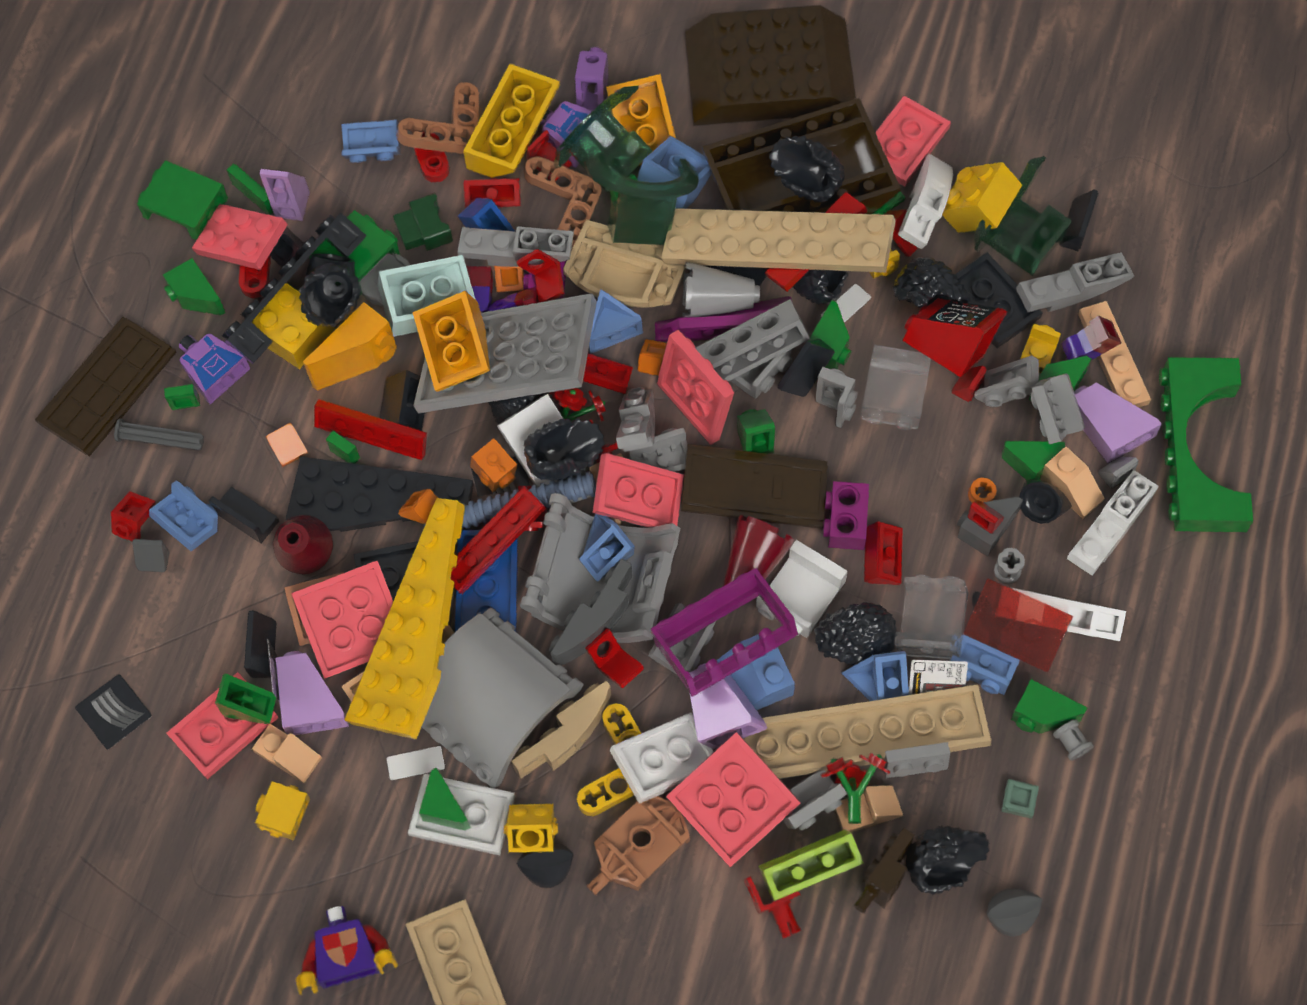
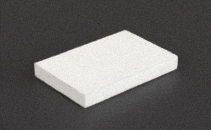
M544 394L497 425L536 486H540L544 482L548 485L551 480H541L530 472L526 457L524 456L525 447L523 444L524 440L530 434H533L536 429H542L543 425L548 422L553 423L561 418L563 419L548 394ZM589 466L584 468L586 472L589 471Z
M692 713L617 743L610 749L639 804L674 789L714 753L712 748L698 742Z
M424 774L408 835L500 855L505 838L504 825H506L508 819L509 805L514 803L515 793L443 778L470 824L471 828L463 831L422 820L419 811L430 776L429 774Z

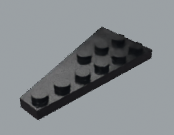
M300 457L285 521L297 515H309L321 520L328 527L329 531L339 530L340 532L386 525V522L412 521L401 517L398 513L414 492L431 489L438 498L457 500L468 505L469 501H471L474 483L470 479Z

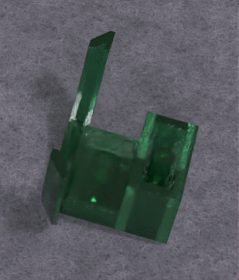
M638 85L618 89L592 110L558 146L553 166L559 168L573 156L599 182L606 192L622 182L653 151L634 130L628 132L609 112L619 103L629 99L639 89Z
M595 154L585 160L586 170L595 182L607 189L618 192L617 201L611 202L608 229L613 243L664 245L667 232L672 228L677 197L693 192L698 186L699 177L695 167L686 159H680L681 167L678 166L680 177L668 182L653 183L633 180L616 173L606 164L603 154Z
M1044 156L1030 159L1019 179L1022 187L998 227L991 229L992 226L989 224L985 229V221L982 220L974 234L975 251L979 252L987 244L1032 276L1064 237L1072 220L1050 205L1041 214L1021 200L1038 175L1046 159Z

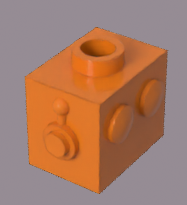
M495 438L471 456L470 467L479 476L481 482L488 486L492 492L499 487L504 489L516 478L514 476L517 468L516 462Z

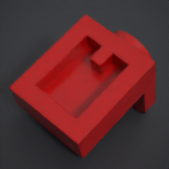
M129 491L111 511L112 533L132 542L135 539H141L140 527L149 518V509L156 505V501Z

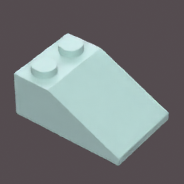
M463 255L379 271L378 289L393 337L418 332L413 316L414 311L463 291H466L475 299Z

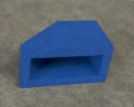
M476 198L458 215V218L467 228L516 232L492 199Z

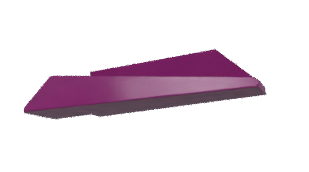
M785 296L760 301L759 303H754L751 309L714 316L683 318L682 316L655 322V341L668 342L669 335L677 330L691 341L711 340L789 299L792 301V298Z

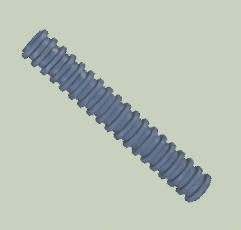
M587 471L583 476L579 473L575 478L569 476L567 480L558 479L556 483L554 480H551L548 485L544 482L540 484V487L532 485L531 489L528 490L549 509L551 506L548 503L551 494H561L566 496L568 500L576 502L580 497L583 500L587 499L588 495L595 497L596 483L593 474ZM514 490L512 494L505 492L504 496L496 494L495 498L488 496L485 501L480 498L477 500V503L469 501L468 505H465L462 527L469 529L471 525L477 527L481 522L484 525L487 524L519 490Z

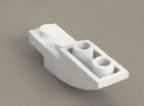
M930 153L925 158L911 192L910 198H912V201L898 232L900 237L920 249L927 245L935 223L942 217L953 179L952 167Z
M1133 470L1105 505L1098 518L1069 553L1067 559L1093 576L1130 529L1159 486Z
M1002 586L996 616L1120 641L1126 611Z

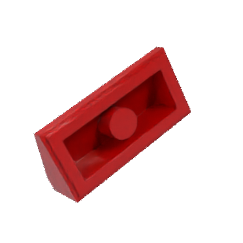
M520 178L464 180L465 208L476 198L492 199L497 207L521 206Z
M880 521L867 527L864 582L888 585L901 584L903 528Z

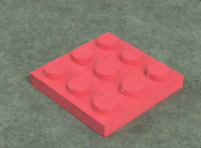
M677 330L669 335L657 385L706 441L712 445L720 440L734 391L730 383L722 379L714 370L712 363L708 359L703 358L696 350L694 343Z
M378 560L291 593L324 679L369 661L385 619L393 604L392 596Z
M737 731L666 796L729 867H732L801 804L796 796Z

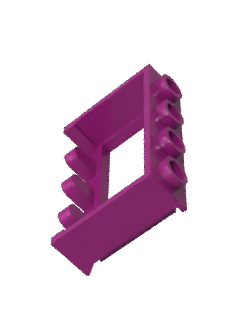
M756 568L748 573L739 575L734 581L722 588L713 590L708 596L696 603L687 605L679 613L668 619L661 620L656 626L651 628L656 646L665 656L692 697L798 635L794 617ZM760 596L782 626L772 632L769 628L762 629L759 632L760 639L747 647H744L742 643L736 644L732 649L733 655L719 663L716 659L709 660L705 665L706 671L692 678L689 672H686L670 647Z

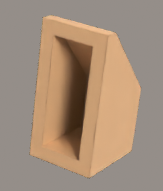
M1063 448L1045 464L1040 479L1052 484L1063 492L1072 505L1071 508L1082 519L1104 501L1105 498L1088 466L1069 448Z

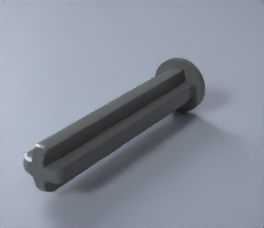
M120 418L115 425L114 438L117 442L124 439L191 450H201L204 444V435L201 433L124 422V419Z

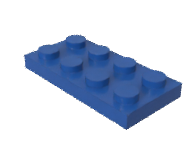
M480 530L461 531V538L458 539L457 554ZM518 538L463 594L456 590L455 632L479 613L483 614L490 608L496 610L499 613V618L504 622L509 621L514 625V631L517 632Z

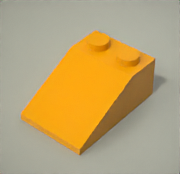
M658 74L606 87L625 167L628 169L641 166L643 160L670 136L675 138L661 75Z
M463 291L413 312L436 392L490 371L485 325L478 301L470 294Z
M363 302L303 361L313 388L318 391L376 369L383 362L390 360L397 349L390 323Z

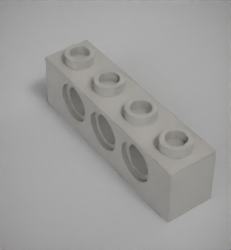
M791 299L696 347V350L703 358L708 359L712 363L714 370L722 379L730 381L810 340V337Z

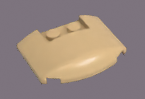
M586 220L571 251L570 260H567L563 271L564 275L569 277L575 285L589 294L593 293L597 298L600 289H602L627 307L651 308L672 303L686 268L682 264H664L661 259L665 244L663 241Z

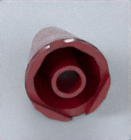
M741 514L736 525L723 587L734 581L739 575L748 573L755 568L766 580L790 550L794 539L786 534L785 538L778 536V528L751 516H748L746 519Z
M309 515L291 517L284 521L275 533L273 539L275 557L280 565L290 572L302 575L314 573L324 567L330 558L333 550L332 534L328 527L316 517Z

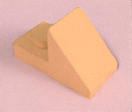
M271 724L268 725L252 748L254 753L302 783L306 782L322 759L319 754L294 734H286Z
M868 786L865 788L864 793L861 795V823L859 824L848 823V798L841 800L842 804L834 809L841 830L846 829L851 833L903 816L893 786Z

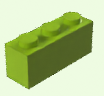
M845 829L761 864L758 867L770 896L774 900H778L861 865L864 862L852 833Z

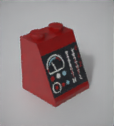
M937 298L929 306L924 305L917 315L912 314L904 326L907 332L902 341L961 378L985 356L1007 311L1002 308Z

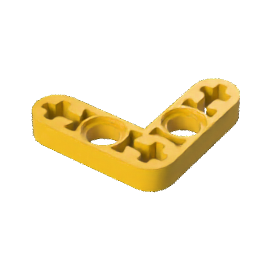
M614 703L605 708L602 717L603 724L614 745L627 738L641 734L632 715L624 705ZM616 712L618 716L624 715L622 717V725L626 731L621 734L616 722L609 723L612 720V713ZM620 768L584 786L579 791L577 803L579 810L587 816L599 815L634 796L629 784L626 791L620 794L614 793L610 789V784L614 779L622 778L626 781ZM605 786L606 794L610 800L606 801L603 795L596 800V807L592 808L590 804L584 805L586 795L591 794L592 797H597L602 794L600 787Z

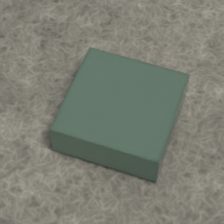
M1008 779L1001 812L1032 819L1039 786Z

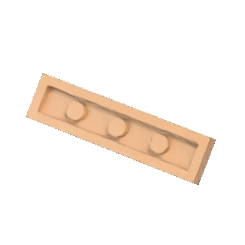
M1107 301L1081 308L1078 315L1084 328L1089 326V321L1097 316L1106 318L1113 322L1122 342L1120 345L1097 357L1112 392L1138 408L1149 405L1151 398Z

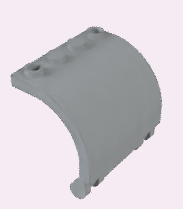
M554 493L551 494L548 503L551 506L550 511L544 517L543 524L546 525L533 576L527 578L525 585L527 593L526 596L522 597L520 607L532 613L531 616L564 631L566 628L564 624L569 613L572 610L576 612L580 603L590 607L597 591L602 592L605 587L606 577L597 582L579 560L583 555L594 517L573 507L566 496ZM673 523L649 528L618 525L634 544L635 549L634 555L626 560L632 564V578L624 592L628 593L629 606L620 620L611 629V632L618 643L652 640L651 628L657 625L681 528Z
M490 608L483 614L479 613L465 623L444 643V655L439 656L437 668L441 670L440 682L422 728L431 735L433 740L442 744L459 762H462L472 770L481 781L495 789L503 782L512 758L531 731L561 702L575 697L582 689L583 683L577 678L572 679L562 665L556 666L515 632L514 625L509 621L504 622L499 618V613Z

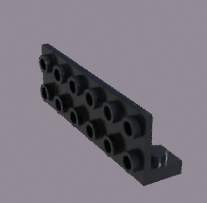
M342 213L338 214L335 218L330 215L315 230L318 236L316 238L311 236L296 251L300 255L298 259L292 257L279 270L278 273L282 277L279 280L273 278L259 293L263 298L260 301L255 299L240 314L244 319L240 323L236 320L221 335L225 338L223 341L225 344L231 345L252 364L255 363L273 341L252 324L251 321L324 240H327L347 258L366 237Z

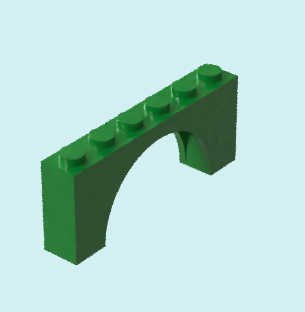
M1168 357L1164 368L1159 370V385L1164 386V394L1161 396V411L1166 412V421L1163 423V438L1168 439V448L1165 449V465L1170 466V475L1167 476L1166 486L1167 492L1172 493V503L1169 504L1168 510L1169 520L1174 521V531L1247 532L1254 521L1251 493L1227 489L1208 478L1192 459L1186 440L1187 422L1194 412L1214 400L1236 396L1241 386L1239 358Z

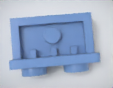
M398 121L342 124L344 149L342 150V156L349 158V161L352 163L365 162L366 157L377 156L379 161L393 160V155H400V144L396 136Z
M177 480L171 484V494L149 509V517L190 551H193L217 532L218 515L216 510L210 504L202 502L196 497L191 488L188 486L184 487Z
M963 635L950 661H967L966 681L971 680L980 684L983 690L991 694L1000 693L1004 695L1020 660Z

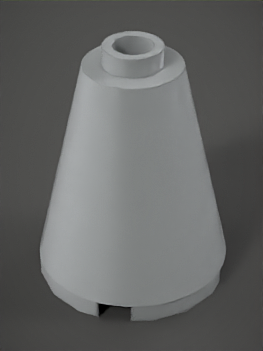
M692 262L685 263V268L690 269V273H684L683 305H685V309H688V313H683V318L708 317L753 308L754 303H759L760 286L755 285L754 279Z

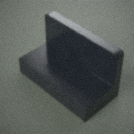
M405 370L386 379L380 413L381 419L422 431L425 412L418 413L414 407L420 380L419 375Z
M230 487L220 501L213 496L208 500L218 516L261 544L279 523L277 516L233 487Z

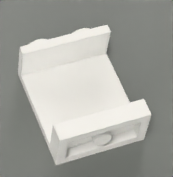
M798 540L791 546L788 560L772 581L770 587L794 617L798 631L797 636L801 634L808 638L845 584L847 570ZM758 596L756 600V607L759 608L758 611L770 620L776 619L760 596Z

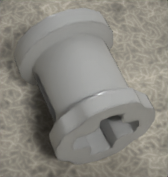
M1006 548L998 555L994 574L1000 582L1010 584L1019 579L1021 569H1023L1025 563L1023 554L1015 548Z
M1077 720L1064 724L1053 733L1054 737L1059 738L1067 749L1070 761L1078 759L1094 747L1093 743L1087 742L1078 728L1079 722Z

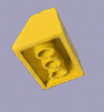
M509 64L463 151L466 169L491 178L515 173L560 86V81Z

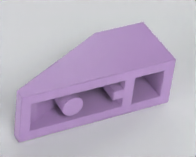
M261 169L260 177L274 215L283 219L303 221L309 196V189L305 178L290 172Z

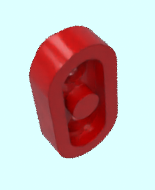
M436 133L430 134L433 139L440 140ZM414 148L416 158L426 180L437 183L448 177L450 168L445 152ZM435 163H438V164H439L438 166H435V167H432V166H431L432 164H435Z
M270 255L261 270L240 265L239 286L245 296L249 298L261 297L259 293L269 283ZM253 284H259L257 287L251 288Z

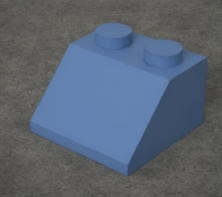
M670 136L643 160L637 180L643 191L665 203L671 209H687L696 200L712 173L704 155Z
M759 634L740 643L747 647L760 639ZM778 647L731 674L756 710L794 695L795 683ZM732 649L716 661L719 663L733 655Z

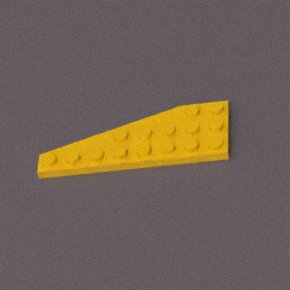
M436 498L344 719L352 725L417 739L441 677V670L437 669L439 656L444 655L445 644L441 642L444 627L448 626L454 581L451 580L452 568L457 566L458 556L454 554L457 539L461 538L465 505L457 500Z

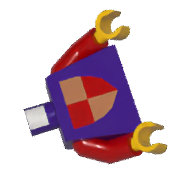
M338 906L326 911L329 927L315 931V939L309 943L302 963L301 974L296 978L299 995H302L303 989L308 986L312 987L313 993H317L316 979L318 984L325 989L374 974H384L383 967L386 964L392 963L394 968H396L398 963L390 950L386 938L373 926L363 925L360 919L348 921L345 907Z

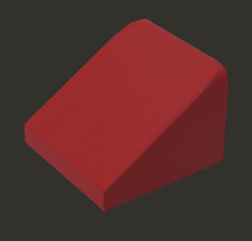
M982 365L971 368L958 379L951 393L967 402L972 401L974 391L979 390L984 382L986 367Z
M975 501L970 506L968 518L990 534H993L1004 520V516L982 501Z

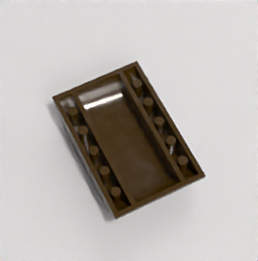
M821 5L712 13L685 31L694 126L796 118L856 99L846 19Z
M860 98L702 146V151L727 210L825 213L847 192L866 206L868 210L866 214H872L899 193L901 189ZM786 136L791 138L793 136H806L807 140L812 142L819 141L825 148L832 150L833 154L843 164L845 174L842 186L835 191L834 196L825 203H816L814 200H806L805 197L799 198L798 195L794 194V191L784 187L781 177L774 176L775 169L771 167L772 161L769 159L773 145L778 143L779 139H785Z

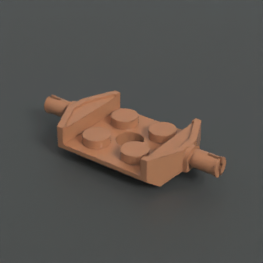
M659 796L640 804L637 801L594 842V847L601 864V873L586 885L588 889L592 890L594 895H597L608 882L613 881L639 891L643 882L684 843L687 844L690 841V835L681 812L672 802ZM640 831L647 832L651 837L649 844L643 847L635 845L632 840L633 836Z

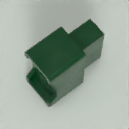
M435 193L409 202L410 210L393 215L394 223L406 251L421 245H425L426 250L429 251L453 242L449 225L441 222L439 218L440 208Z

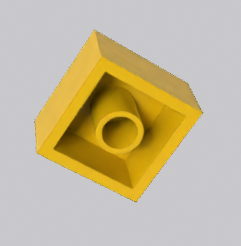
M1003 162L963 168L958 173L957 180L950 190L942 216L958 233L997 228L1022 184Z
M285 283L251 323L273 341L268 349L300 370L304 365L303 361L328 338L335 327L317 326L312 324V322H308L305 317L306 314L301 312L300 292Z

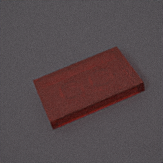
M987 578L963 634L1048 673L1074 616Z

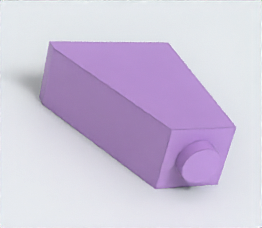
M1097 382L1089 387L1081 386L1074 391L1085 425L1083 431L1107 464L1157 436L1161 427V422L1157 418Z
M291 651L285 653L283 657L276 658L282 728L286 734L300 735L349 727V723L344 720L346 715L306 653Z
M706 663L699 665L696 670L689 672L692 678L706 671ZM731 675L693 697L690 695L698 742L712 749L719 748L736 731L742 738H746L767 730L765 721Z

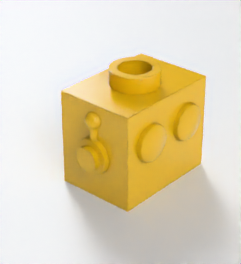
M272 781L267 794H262L258 800L256 812L259 814L255 821L256 825L260 830L268 831L272 837H285L294 841L310 801L308 794L299 791V788L296 786H284L281 783Z
M553 804L509 805L508 819L506 825H504V834L508 837L509 852L553 851L554 836L558 833V823H556L557 819L554 817Z

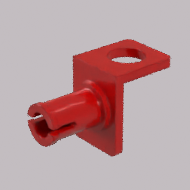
M751 876L744 879L758 914L768 910V913L772 912L783 939L802 931L789 905L792 903L791 899L801 895L799 891L764 906Z

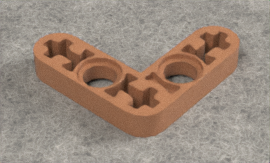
M467 82L456 86L452 99V124L406 118L398 125L397 140L402 145L408 147L464 154L463 151L478 124V89L473 84ZM463 94H466V95H467V97H468V99H469V100H468V104H463V103H464V95H463ZM466 114L471 117L472 121L463 122L458 116ZM407 130L412 131V135H409ZM438 132L444 136V139L435 140L430 134Z
M532 157L525 165L524 177L527 182L570 200L558 230L569 231L570 227L575 229L572 243L573 249L585 221L591 220L602 191L601 185L595 179L542 157ZM536 167L541 168V172L538 175L533 174V170ZM549 171L553 172L550 181L547 180ZM559 176H564L569 179L570 185L560 187L556 184L555 179ZM590 188L593 191L589 195L587 203L582 201L584 193ZM577 209L582 210L586 214V218L581 221L572 218L571 212Z

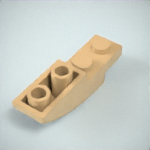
M607 680L601 685L596 683L590 686L584 692V696L576 702L569 701L559 709V714L556 715L559 728L549 729L540 737L541 741L532 747L528 745L521 748L514 755L515 759L512 760V765L521 779L546 761L554 771L580 749L599 724L603 712L609 703L611 688Z

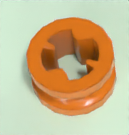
M988 478L976 479L968 490L970 502L993 501L997 493L996 485ZM979 487H984V491H989L985 498L979 497L980 493L976 494Z

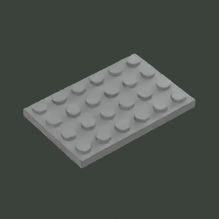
M593 293L481 313L486 330L490 371L436 392L425 358L414 402L416 411L424 413L582 387L597 303Z

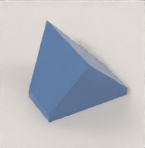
M600 289L595 308L588 349L590 354L643 333L640 315L602 289Z
M595 514L583 555L579 560L598 582L606 577L611 567L616 568L621 559L626 561L633 556L635 546L616 522L609 517Z
M905 651L873 655L841 672L869 701L909 695Z

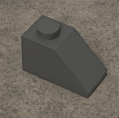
M1012 497L984 502L1004 516V520L993 534H990L968 518L969 511L966 510L957 523V526L960 527L957 538L988 557L1020 511L1023 499Z

